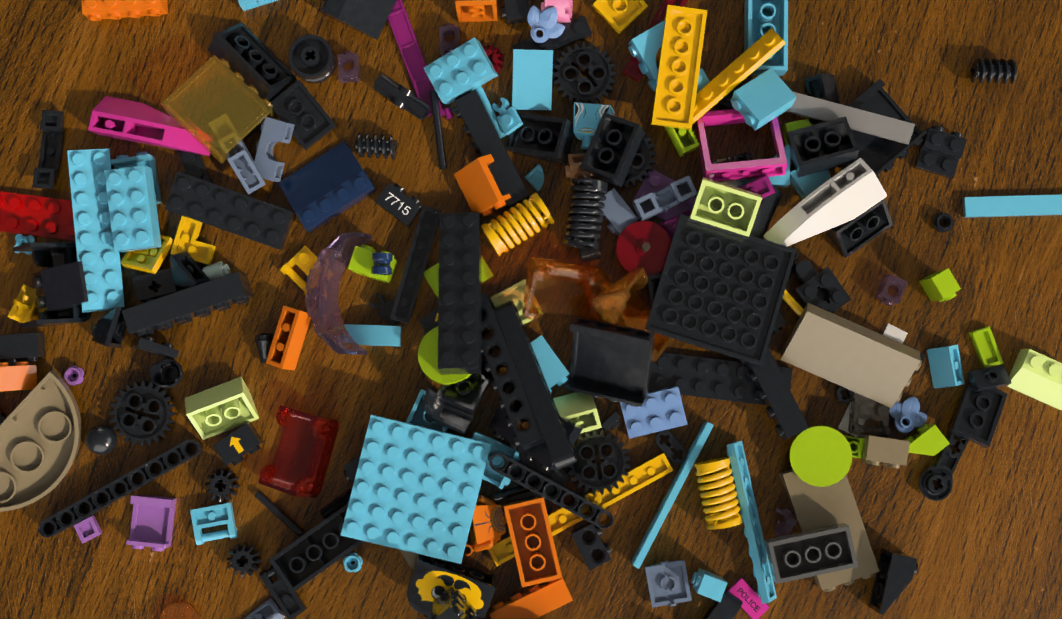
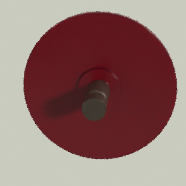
M638 221L632 223L621 232L617 240L616 253L622 267L633 275L640 277L656 275L663 270L671 239L668 233L654 222Z

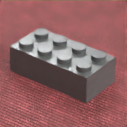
M845 523L764 540L772 578L777 584L858 567L850 527Z

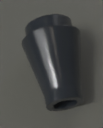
M272 333L256 335L255 343L260 363H266L273 341Z

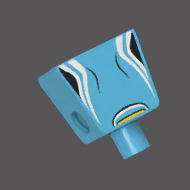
M574 102L573 131L577 139L582 140V149L588 150L603 113L614 116L611 105Z

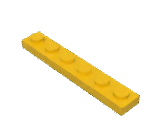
M772 28L696 94L692 124L786 44Z

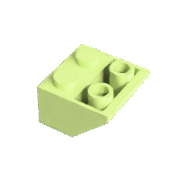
M571 393L553 398L560 417L566 418L582 428L581 433L602 428L597 408L591 395Z

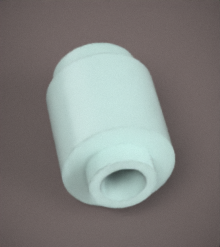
M222 261L203 268V272L210 281L231 274L228 264H224Z

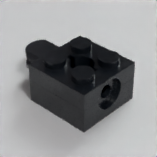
M808 260L798 262L794 266L793 272L801 284L791 292L803 309L807 303H810L833 313L851 300L829 267L817 272Z

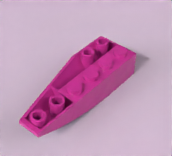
M105 96L92 110L88 127L89 131L101 136L210 156L214 139L213 136L144 103Z

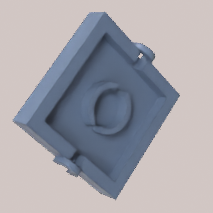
M684 559L644 566L652 608L664 605L673 607L676 606V603L692 601Z

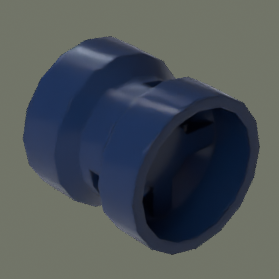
M372 253L374 265L371 267V274L392 275L390 262L392 261L393 254Z

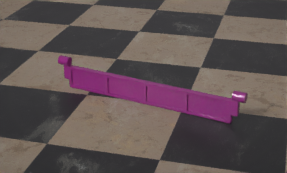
M397 0L388 21L417 98L431 106L429 91L435 90L424 70L426 63L402 0ZM438 98L440 116H445L447 120L453 118L451 108L443 110ZM432 108L430 109V113L427 117L432 115Z

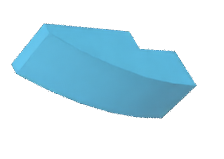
M344 324L342 344L401 347L402 327Z

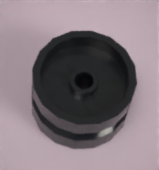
M308 34L301 36L293 42L289 49L288 58L290 66L300 79L307 83L318 84L325 82L335 71L336 59L334 52L325 39L317 35Z

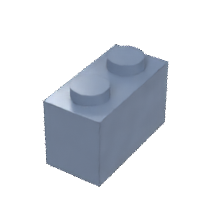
M615 188L605 194V201H599L605 204V208L600 209L604 211V215L599 217H604L608 222L607 228L612 234L616 233L619 236L627 226L637 222L638 218Z

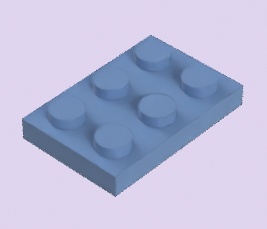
M678 385L648 392V397L642 407H633L628 403L620 402L629 439L688 425Z

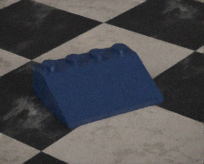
M345 141L279 182L296 215L310 233L377 191Z

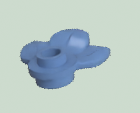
M536 6L530 8L527 21L531 26L530 34L535 42L543 43L549 38H557L563 33L565 26L557 23L558 14L556 7L547 8L542 12ZM537 30H542L543 36H538Z
M915 396L909 397L903 403L900 401L898 403L895 402L892 408L889 407V414L894 419V426L901 433H909L913 428L923 426L927 420V415L919 412L920 403ZM902 420L907 421L908 425L905 426L902 423Z

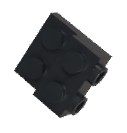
M932 126V128L926 129L927 133L923 136L924 140L920 144L914 168L952 179L954 178L958 161L962 158L967 139L962 138V133L952 131L949 134L943 132L944 128Z

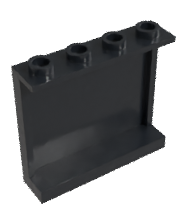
M881 79L849 105V107L913 123L882 88L885 83ZM915 125L908 145L851 129L859 149L857 160L861 158L874 171L878 179L880 178L878 176L879 173L889 171L894 166L893 161L897 158L900 160L909 153L907 149L912 145L914 147L918 146L924 140L922 136L927 133L926 130L921 132Z
M576 316L570 323V331L573 332L570 377L569 382L565 385V389L571 390L574 393L589 394L596 398H606L612 402L628 403L633 407H642L648 397L655 333Z

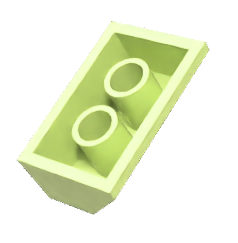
M1021 349L1009 375L1012 383L1007 387L1058 410H1062V363L1031 349Z
M242 377L185 398L186 415L203 440L259 419L251 393Z

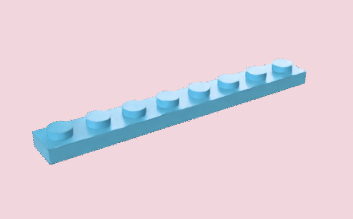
M742 440L727 444L726 453L727 457L730 458L731 475L734 477L736 497L739 499L740 514L745 526L744 534L748 539V552L752 558L753 574L758 584L757 593L761 598L762 604L770 603L777 598L743 443Z

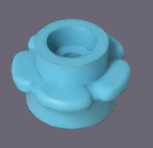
M349 553L348 556H345L343 559L345 570L348 572H358L363 564L361 556H358L357 553Z

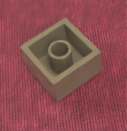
M863 434L858 435V438H864L862 458H860L862 459L861 463L879 466V463L882 462V466L898 469L900 465L907 466L910 441Z

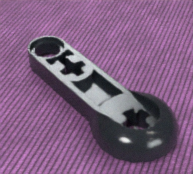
M951 431L946 438L950 444L940 451L935 463L925 470L919 479V489L929 500L941 501L951 493L953 472L969 442L968 439ZM950 445H955L957 452L951 453ZM938 479V484H940V487H935L934 489V484H932V481H937Z

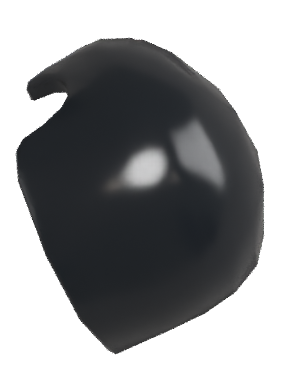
M163 358L158 363H153L149 372L151 381L156 386L162 388L175 387L181 382L184 374L182 365L176 360Z
M104 424L92 427L85 437L88 449L98 455L111 452L117 444L115 430Z

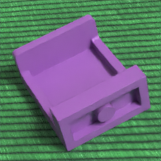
M143 494L131 495L130 504L134 505L130 537L126 540V544L132 545L131 548L144 549V546L152 547L153 551H164V548L170 547L177 498Z

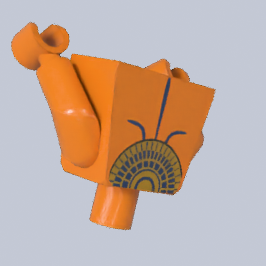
M478 495L469 530L470 542H466L465 546L469 547L471 551L466 552L465 556H470L474 551L479 552L491 549L501 539V535L506 533L505 524L507 519L505 511L503 512L502 506L497 505L491 498Z

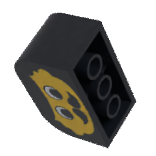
M418 554L407 589V598L413 609L431 619L433 601L453 587L455 591L459 590L464 595L465 602L469 607L472 605L479 614L478 619L485 618L496 589V575L462 563L459 564Z

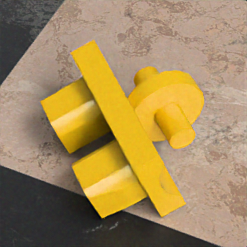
M23 284L17 298L13 301V307L8 315L9 318L20 323L31 320L37 308L35 305L36 292L34 288Z

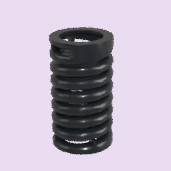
M573 178L572 183L574 186L571 187L573 194L570 195L571 202L568 205L570 209L567 212L569 217L566 219L567 225L565 226L567 232L564 233L563 244L582 249H599L600 244L596 242V239H600L601 235L582 230L597 232L602 230V227L596 224H602L603 219L595 216L604 215V211L600 209L605 208V204L599 201L606 200V196L601 193L607 192L608 183L596 179Z

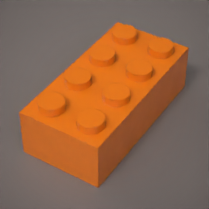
M537 496L504 504L522 587L562 578L544 497Z

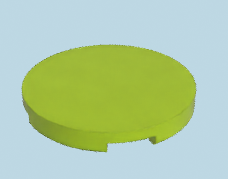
M438 327L433 328L423 337L418 349V361L421 369L429 379L439 384L451 385L467 379L471 375H441L438 370Z
M818 425L809 427V429L800 432L794 438L790 447L789 457L795 474L802 481L813 486L825 487L839 482L848 473L852 463V450L849 442L841 432L830 426Z

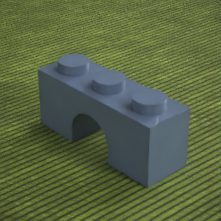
M265 117V120L262 122V133L256 144L257 153L254 162L263 179L280 182L285 163L275 159L273 147L278 142L290 144L295 124L270 117Z
M686 176L658 192L650 193L634 200L632 205L640 221H645L694 198L698 193L690 177Z

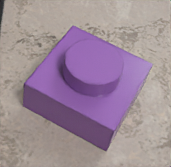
M91 516L73 525L82 544L103 534L95 516Z

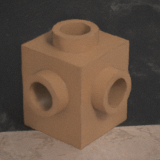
M586 153L568 154L569 166H565L566 178H570L571 185H574L572 183L573 178L590 179L592 175L580 168Z

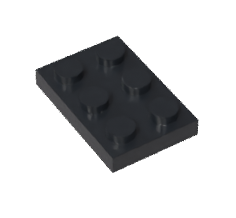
M300 80L296 81L269 103V106L282 121L295 124L293 135L306 151L337 127Z
M968 378L950 431L984 448L990 447L1008 394L997 388L975 392Z

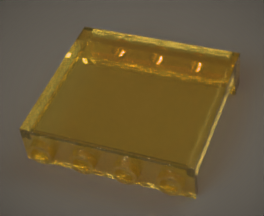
M214 55L161 104L172 118L222 164L228 159L226 154L264 118L268 115L273 117L274 114L272 111L273 106L266 98L262 100L258 96V91L252 85L247 86L243 82L244 78L238 72L233 73L229 69V64L223 58L219 60Z

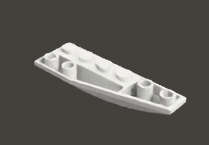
M859 158L810 193L763 236L767 241L790 246L855 219L887 197V194L874 171Z

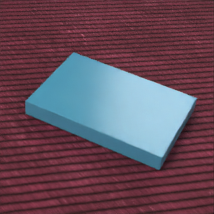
M513 49L512 107L515 110H551L553 50Z

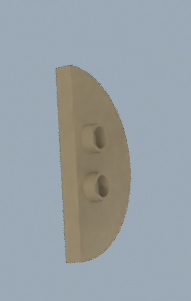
M51 370L0 425V512L22 508L47 495L65 477L78 454L82 434L79 408L70 388L54 370Z

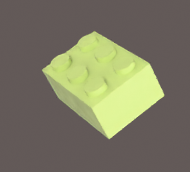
M703 177L690 218L749 237L762 195Z

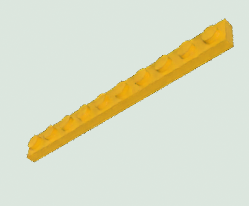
M661 453L628 471L629 476H622L625 483L623 484L618 481V490L612 486L611 493L605 489L604 495H601L600 490H597L595 495L591 491L584 496L606 508L672 472L673 469L665 454ZM584 504L581 507V512H587L590 505ZM560 508L548 515L553 536L583 520V518L564 508ZM510 536L497 542L491 549H488L496 566L515 557Z

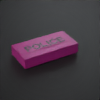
M741 577L727 590L743 601L741 607L752 619H759L770 608L766 603L762 604L761 598Z

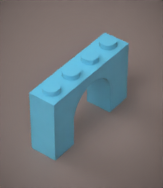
M665 20L633 38L628 43L631 55L637 58L639 69L643 74L647 75L649 79L648 84L653 92L656 91L658 76L656 55L662 46ZM702 68L699 70L697 93L710 82Z

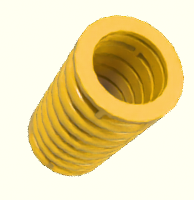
M534 193L529 197V200L524 199L522 204L517 203L516 208L511 207L509 212L504 211L503 216L498 215L496 220L491 219L490 223L481 225V228L497 255L501 256V253L508 252L509 248L513 249L515 247L514 242L517 245L521 244L519 236L523 241L528 239L525 231L530 237L534 236L531 226L536 233H539L541 229L538 223L545 229L548 224H554V220L537 193Z
M729 457L716 458L694 464V467L697 469L695 472L696 476L715 473L697 478L698 483L716 481L699 485L700 491L716 489L702 492L700 497L704 499L720 496L701 502L703 506H710L703 509L705 514H709L705 517V521L708 522V530L723 529L743 523L742 516L738 513L740 507L737 505L739 501L736 498L737 492L734 490V477L730 475L732 469L729 467Z

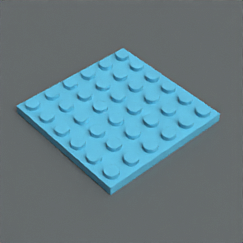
M371 414L341 536L461 564L491 443Z

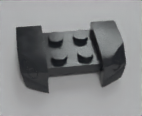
M482 363V374H471L467 379L451 385L442 384L437 394L427 387L424 398L426 413L441 425L465 434L473 419L474 411L487 388L492 386L491 380L494 379L492 373H488L484 363Z

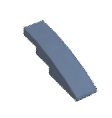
M225 114L209 123L218 139V143L228 158V162L246 192L250 194L266 185L229 116Z

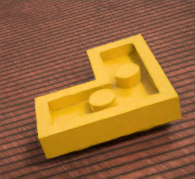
M182 216L170 254L174 255L187 251L194 261L210 265L216 246L197 241L202 222Z
M160 235L162 247L128 251L120 263L126 268L156 274L174 241L171 237Z

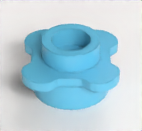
M17 234L14 247L22 245L24 242H35V238L32 235L23 236L22 234ZM24 252L27 255L32 254V252Z

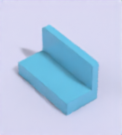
M958 345L927 350L932 383L935 389L965 384Z

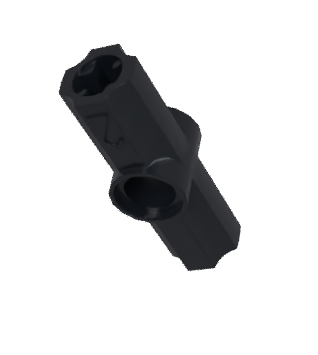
M383 74L376 79L373 88L389 98L390 102L402 110L408 111L421 121L428 116L431 106L414 96L413 92L401 84L398 85Z

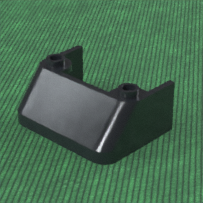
M29 242L13 247L14 252H32L33 261L39 267L53 268L77 262L76 243ZM80 304L64 311L38 313V320L20 323V328L82 323L90 319L92 312L82 313V306Z

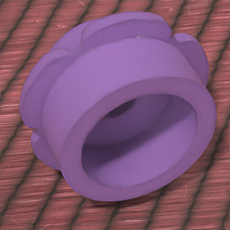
M71 366L66 370L64 378L70 385L81 384L84 380V371L82 368H77V366Z

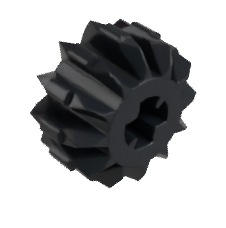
M221 468V471L215 469L213 470L214 475L210 474L207 476L211 482L205 483V486L210 487L206 493H213L212 500L218 497L219 502H224V499L230 501L232 500L231 495L235 496L238 494L234 488H239L240 484L234 481L238 480L239 477L235 476L232 478L233 470L227 473L226 468ZM223 482V484H226V487L222 488V486H219V483Z
M244 542L242 546L237 544L235 545V550L231 549L229 551L231 557H228L226 560L232 562L228 569L235 568L233 575H237L240 572V576L244 578L246 573L252 576L254 574L253 570H259L260 567L256 563L262 562V559L256 558V556L261 552L253 551L255 549L254 544L248 549V543ZM246 556L245 559H248V562L243 564L244 561L241 562V557Z

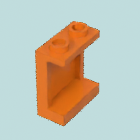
M491 154L475 159L454 174L471 211L479 212L483 217L492 214L494 208L499 209L505 206V201L511 198L510 194L502 196L488 168V165L494 162Z

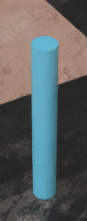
M482 86L476 88L475 90L500 139L505 137L506 134H504L496 119L497 116Z

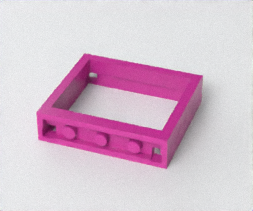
M722 109L719 111H707L695 122L697 142H699L698 147L705 178L720 182L759 178L765 174L768 177L785 175L787 159L777 117L770 121L777 158L711 164L704 127L746 123L744 117L735 109Z

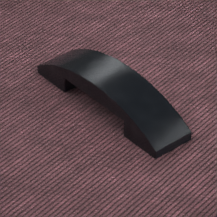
M42 110L40 130L43 131L39 164L38 168L34 170L32 187L54 189L63 156L64 113L62 111Z

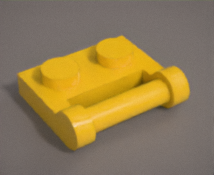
M306 245L280 269L284 275L287 274L304 291V295L307 298H310L334 274ZM295 265L314 282L311 287L292 269Z

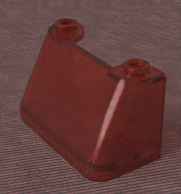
M280 405L276 419L279 425L284 426L274 463L273 465L268 464L261 469L258 483L295 497L315 498L321 492L339 423L334 419Z

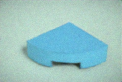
M539 164L524 177L537 192L540 191L544 183L543 169Z

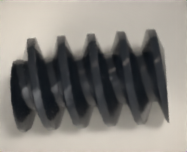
M977 58L971 67V83H975L976 78H978L979 83H983L984 78H986V82L990 84L992 78H994V83L998 84L1000 78H1002V84H1006L1008 79L1013 84L1017 75L1016 62L1013 59L998 60L994 58L990 60L985 58L983 60L982 58Z
M358 132L355 154L357 156L359 151L360 157H364L367 152V156L372 158L375 153L377 159L381 157V154H383L384 159H388L389 155H391L392 160H395L398 141L393 139L392 134L386 140L385 134H382L381 138L378 139L377 133H374L373 138H370L367 132L365 137L362 138L361 132Z

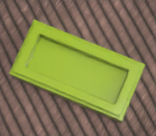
M990 326L969 332L982 369L1003 364Z

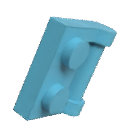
M232 502L190 510L197 545L228 537L234 539L238 537ZM223 524L228 525L227 530L202 533V528Z

